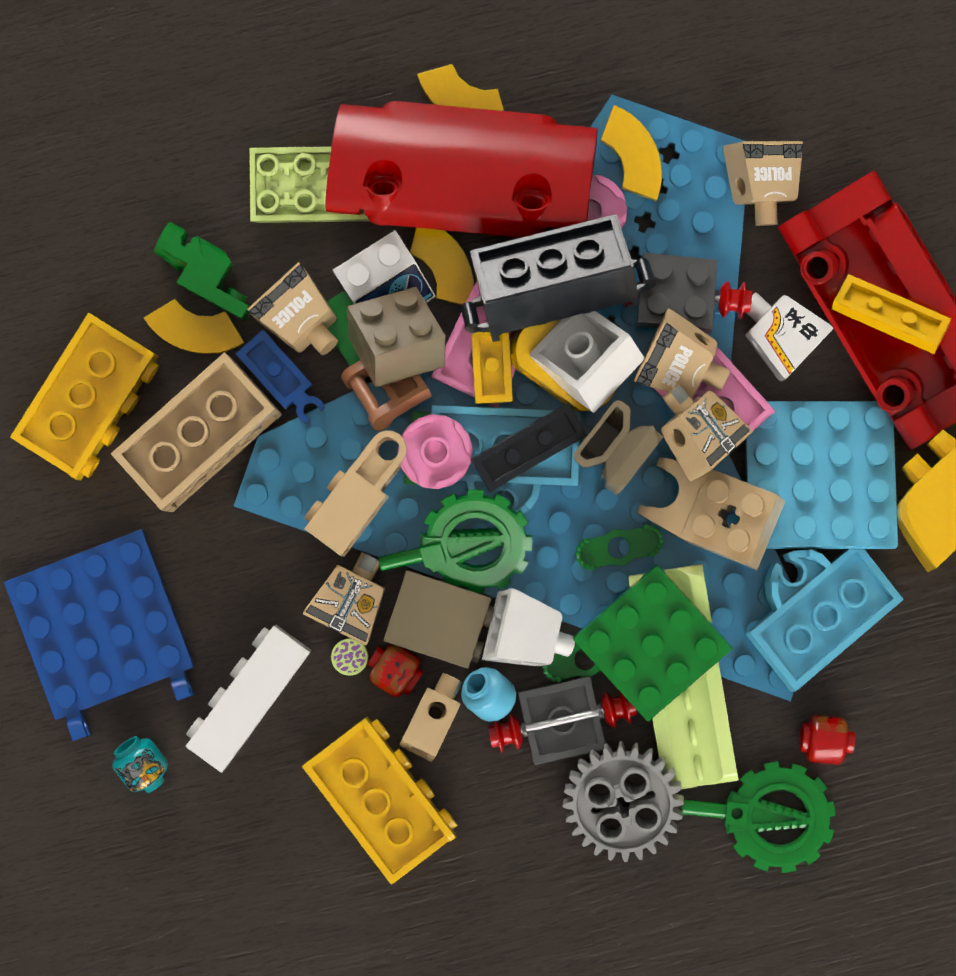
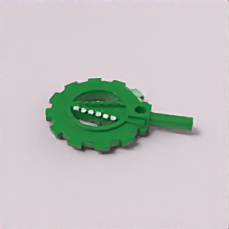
M472 489L468 490V495L457 497L453 493L441 500L443 506L438 511L431 509L424 521L429 527L427 533H421L420 547L379 556L378 560L382 571L424 562L425 568L429 567L432 573L438 571L445 577L443 582L457 587L458 585L470 588L469 591L475 593H485V588L496 586L499 590L511 584L509 578L515 572L520 575L522 574L529 560L524 559L525 552L532 551V535H526L524 526L528 525V521L521 510L515 512L509 507L511 503L509 499L499 494H496L495 498L483 495L484 490ZM471 518L490 521L497 527L484 530L483 528H477V530L461 529L460 531L454 529L460 522ZM504 543L501 554L494 561L485 565H472L464 562L466 559L469 560L473 556L476 557L480 553H485Z
M779 761L763 764L765 769L755 774L752 769L739 779L743 784L739 787L738 791H730L728 799H725V804L684 800V805H681L680 810L685 815L722 818L725 822L727 834L733 832L737 843L732 845L742 858L746 854L755 860L754 867L767 872L769 866L781 867V873L797 871L795 865L804 861L810 865L821 856L817 851L823 842L830 843L834 833L833 829H829L830 817L836 816L834 802H827L823 793L828 788L818 776L812 780L805 775L807 768L792 763L791 768L779 767ZM785 790L794 793L802 800L806 813L761 798L772 791ZM804 828L797 839L785 844L768 842L758 834L760 831Z

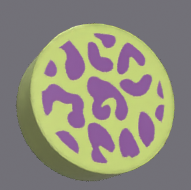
M351 638L338 642L331 654L334 668L339 673L348 676L360 673L366 667L369 658L366 646Z

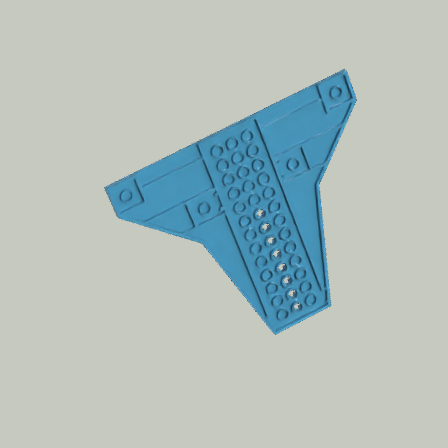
M611 95L591 127L598 128L593 175H601L613 181L623 192L627 206V216L622 233L628 251L630 252L632 247L639 250L638 255L641 257L643 252L716 259L715 290H718V295L720 287L726 281H729L732 289H737L745 205H736L733 202L723 146L743 142L744 140ZM614 105L624 109L642 123L653 138L658 151L659 148H666L668 145H672L675 147L674 152L679 154L678 160L671 159L669 164L662 162L663 155L659 154L662 169V186L667 188L666 194L660 193L656 202L622 189L624 173L621 161L613 149L600 142ZM644 213L651 215L650 220L655 223L654 229L647 228L645 233L638 231L639 224L635 223L634 219L636 216L642 217ZM547 227V231L552 230V227ZM634 268L635 279L637 284V282H640L636 268ZM717 303V306H714L713 329L711 334L707 335L716 340L718 343L717 347L731 361L735 311H729L726 317L723 318L718 311ZM623 304L595 310L606 319L608 316L615 318L614 324L631 336L644 356L657 329L637 327L638 306L632 307L630 304L628 308H625ZM636 368L616 389L612 398L605 405L598 408L595 413L590 410L581 411L580 424L588 435L612 403L617 400L623 401L630 407L629 431L639 426L648 427L654 425L655 430L662 435L661 427L674 417L675 414L654 388L633 381L637 371ZM432 370L419 374L432 396L393 419L392 424L385 430L394 431L402 436L405 429L410 425L412 410L431 412L432 405L494 407L487 404H475V398L431 378L434 371ZM516 370L512 378L513 402L500 403L498 408L556 410L564 404ZM373 382L367 384L380 405L390 401L381 386L375 387ZM354 391L325 404V409L322 411L316 408L306 413L305 415L310 419L308 424L301 421L298 417L258 436L234 507L306 531L304 528L309 522L304 519L305 515L317 500L324 503L331 491L327 489V486L339 470L346 473L373 437L382 432L373 429L368 421L369 414ZM586 436L580 439V444L586 438ZM664 436L628 484L617 495L609 489L603 488V481L601 479L602 464L588 468L579 465L578 486L541 485L537 501L529 511L524 513L528 521V525L524 526L526 535H532L533 541L532 551L525 552L524 559L529 560L525 570L521 575L515 572L509 578L511 584L499 590L496 586L485 588V593L483 594L496 598L499 591L516 589L559 611L562 614L563 622L584 628L630 588L628 576L647 573L656 564L663 570L702 564L712 624L733 648L719 661L721 677L791 701L794 692H790L745 634L772 612L766 599L764 585L770 566L776 562L781 565L784 578L791 583L776 550L766 549L758 569L755 570L692 545L636 513L639 505L664 508L671 505L678 496L679 485L676 478L656 466L658 459L661 457L677 460ZM395 441L384 442L379 449L380 457L384 460L394 459L398 455L399 444ZM729 454L713 468L715 471L741 480ZM400 468L383 491L389 498L352 548L379 557L420 547L421 533H427L429 525L424 523L431 509L438 511L443 506L441 500L453 493L457 497L468 495L466 482L457 481L455 484L441 489L404 484L405 473ZM498 491L494 494L493 498H495L496 494H499L511 501L509 507H512L513 498L508 492ZM732 512L727 517L728 528L731 522L735 525L739 522L740 517L735 512ZM471 518L460 522L454 529L460 531L461 529L477 530V528H483L484 530L497 527L490 521ZM645 524L653 525L654 528H658L659 532L662 533L664 540L662 549H659L660 552L655 554L654 557L646 556L633 559L630 563L623 566L611 564L595 568L594 571L581 567L579 565L580 562L576 561L575 552L580 541H583L585 538L592 539L605 536L614 529L627 531L643 527ZM623 537L612 538L608 544V551L614 558H623L629 552V543ZM504 543L485 553H480L476 557L473 556L469 560L466 559L464 562L472 565H485L494 561L501 554ZM424 562L406 565V567L440 579L445 578L438 571L432 573L429 567L425 568Z

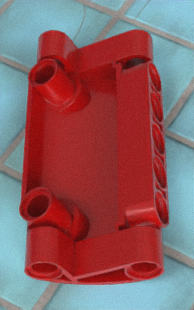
M401 101L389 102L383 108L340 104L329 161L325 200L326 212L361 215L362 209H364V214L369 221L381 226L395 225L520 238L546 232L547 227H552V230L586 222L588 221L598 128L562 125L547 115Z
M872 171L810 210L803 211L777 228L799 263L802 277L843 343L878 405L887 411L909 450H912L956 423V297L905 211L898 203H894L877 172ZM816 257L825 259L828 264V272L824 277L817 276L812 270V262ZM848 274L951 318L949 327L935 354L832 310L833 302ZM897 385L902 388L905 394L902 403L890 401L887 396L888 386Z

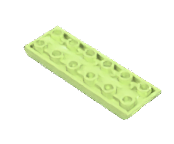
M331 147L250 148L251 222L369 221V219L365 216L364 209H362L361 215L326 212L325 200Z
M702 564L664 570L712 623ZM646 573L628 576L630 587ZM717 662L652 718L659 758L665 757L663 771L674 768L675 776L671 781H681V789L738 781L719 662Z

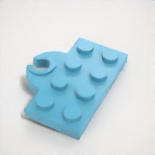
M434 405L431 407V414L447 416L462 425L470 437L473 448L472 458L554 411ZM574 411L581 423V411ZM580 440L491 492L487 490L472 462L465 475L458 482H466L467 492L472 489L484 490L483 495L493 497L498 491H506L513 498L511 508L515 512L521 510L524 514L537 501L541 485L578 486L579 464L574 460V453L580 446Z
M811 549L786 553L783 555L785 561L793 564L798 571V576L794 583H790L784 578L782 566L777 562L773 563L768 569L764 585L766 599L772 612L745 634L790 692H796L904 600L865 549H845L831 562L823 554Z

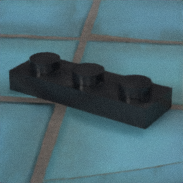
M566 403L470 460L487 490L491 492L584 438L587 434L570 404Z

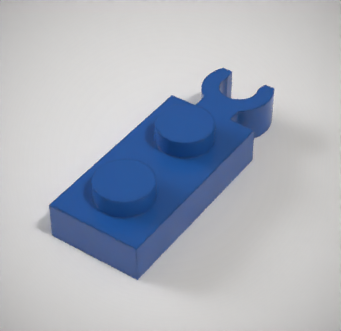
M264 330L260 331L236 353L240 360L284 409H287L293 403L297 406V415L304 423L308 424L310 422V419L304 413V409L308 404H315L321 411L325 409L323 402L319 398L308 396L305 393L313 386L312 383Z

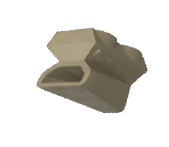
M621 400L612 403L574 453V460L584 468L602 464L601 479L603 481V488L609 489L615 495L623 490L663 438V435L655 430L654 425L648 427L639 426L629 431L631 410Z

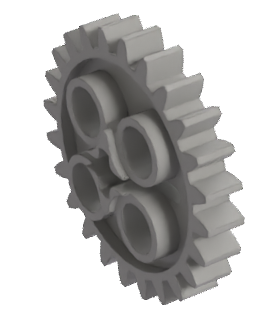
M619 741L617 751L612 752L606 743L604 744L602 756L592 749L589 754L591 762L588 763L580 758L578 760V768L581 772L570 771L569 779L574 784H565L564 793L571 796L563 800V808L571 809L566 814L565 820L569 823L577 822L572 828V835L584 833L581 845L585 847L593 842L595 844L594 855L597 856L603 849L608 850V859L612 861L616 852H621L624 862H627L629 852H635L638 859L642 860L644 848L647 847L650 852L656 854V841L665 845L669 843V837L665 831L670 833L677 832V824L673 820H681L683 817V811L676 807L684 805V796L675 793L681 790V781H671L675 776L674 768L663 771L665 765L664 756L656 761L652 760V748H649L642 755L639 754L638 743L632 746L631 751H625L623 741ZM637 773L642 775L646 781L641 785L634 786L627 782L626 777ZM595 784H604L610 791L604 796H598L590 788ZM650 791L655 792L654 796L645 794ZM624 797V800L629 802V806L623 807V804L617 802V799ZM594 807L602 808L599 812L592 811ZM642 808H650L657 815L652 819L645 820L639 817L637 812ZM607 818H614L621 825L617 829L610 830L602 825V821Z

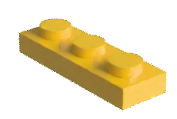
M848 274L832 305V310L932 354H935L951 321L949 317Z

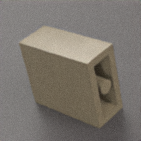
M406 570L383 641L468 669L471 661L478 663L484 646V642L478 640L482 626L489 628L493 618L494 606L489 605L491 597Z

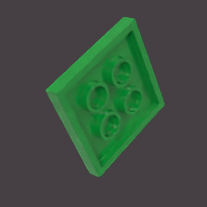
M658 564L652 567L573 636L576 644L647 722L733 649L732 645Z

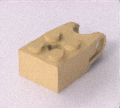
M385 430L374 436L348 471L344 473L339 470L327 486L331 493L325 502L322 503L317 500L305 515L304 519L309 523L304 529L340 556H346L389 498L383 491L400 470V464L406 456L407 446L401 435L394 431ZM386 441H395L399 444V453L392 460H384L379 454L380 446Z
M659 458L656 466L676 478L679 485L678 496L671 505L664 508L639 505L636 513L692 545L757 570L785 500L775 493L713 469L690 482L677 460ZM732 512H735L740 517L739 522L736 525L731 522L728 528L727 517Z

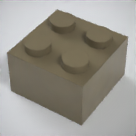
M417 287L347 306L348 339L375 387L445 367V334Z

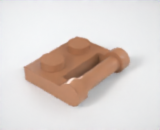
M361 360L345 369L341 375V379L346 387L353 389L369 414L368 421L375 431L387 429L392 424L393 419L432 396L420 375H415L382 385L381 387L390 401L380 405L365 382L366 377L369 375Z

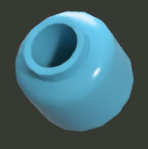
M482 667L466 677L462 686L461 697L464 705L480 719L492 722L504 718L512 710L516 700V690L510 680L498 670Z

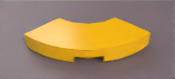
M453 64L417 74L425 95L433 105L504 111L498 89L482 90L468 85L458 76Z
M614 105L600 142L613 149L621 161L624 173L622 189L656 202L662 181L661 161L656 144L650 133L638 119L624 109Z
M416 228L410 254L423 261L433 272L437 283L436 299L457 305L467 302L474 287V280L469 261L460 245L445 230Z
M174 299L144 317L151 329L163 340L189 352L219 354L231 351L245 344L226 312L214 316H198L185 310Z

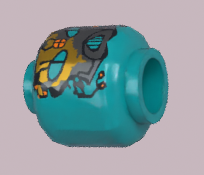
M134 736L122 743L114 751L113 770L131 792L145 790L147 793H150L165 781L163 775L167 770L168 762L151 739H139L137 736Z

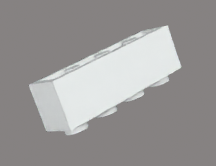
M274 625L271 630H268L266 627L261 630L252 643L257 648L249 660L244 657L240 659L230 673L235 678L227 690L222 687L218 689L208 703L213 709L207 718L203 720L198 717L186 733L191 739L185 747L221 773L235 757L312 651L278 625Z

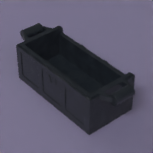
M617 214L471 250L470 254L480 296L471 302L463 303L461 305V312L468 333L490 332L492 341L495 342L500 340L499 335L542 325L547 322L586 314L630 302L632 307L639 306L638 295L645 290L655 287L656 281L648 259H631ZM634 268H636L641 284L636 285ZM483 306L487 322L482 324L479 322L476 307Z

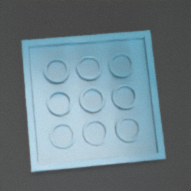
M767 401L775 412L745 439L746 483L775 493L785 500L766 549H896L898 547L894 423L887 411L883 410L877 401Z

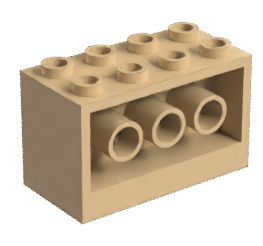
M224 352L116 448L111 455L161 511L174 512L275 422L282 413L240 366Z

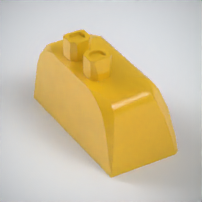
M944 430L927 444L941 459L935 466L931 468L917 453L902 467L907 478L914 485L897 504L896 512L897 523L904 538L927 572L936 569L956 550V439Z

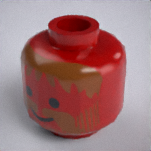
M389 644L385 650L379 646L367 663L368 666L373 668L369 675L370 682L394 698L401 696L403 693L408 696L424 672L420 669L421 659L406 648L394 644Z
M816 714L810 717L808 723H802L799 749L800 752H805L810 762L839 765L844 761L846 753L853 754L855 732L849 731L847 721L844 718Z

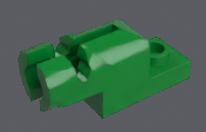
M169 222L156 243L154 253L167 261L178 272L181 269L183 270L177 281L182 288L245 322L250 314L247 310L250 306L245 304L248 297L230 287L225 292L221 290L234 267L226 252L197 236L191 239V243L185 245L188 238L186 230Z

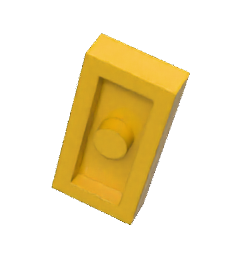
M490 332L472 333L475 404L513 402L509 332L499 335L500 340L495 342L492 341Z

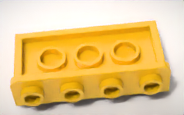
M88 313L10 438L63 470L75 480L81 481L84 476L89 478L100 462V459L96 456L103 445L109 446L116 438L120 430L116 424L123 413L129 415L140 398L136 395L138 389L143 382L148 384L155 376L159 365L155 362L159 356Z
M367 716L302 765V768L392 885L447 842L455 839L456 832L453 829L458 825L446 808L439 811L431 801L435 794L425 780L421 778L416 781L408 769L413 765L403 751L399 748L394 752L387 743L386 739L390 737V734L378 719L372 722Z

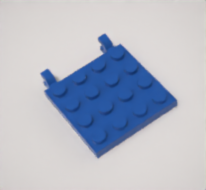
M143 529L4 582L55 720L66 717L72 741L91 735L82 710L167 677L171 679V685L177 701L195 695L185 672L195 667Z

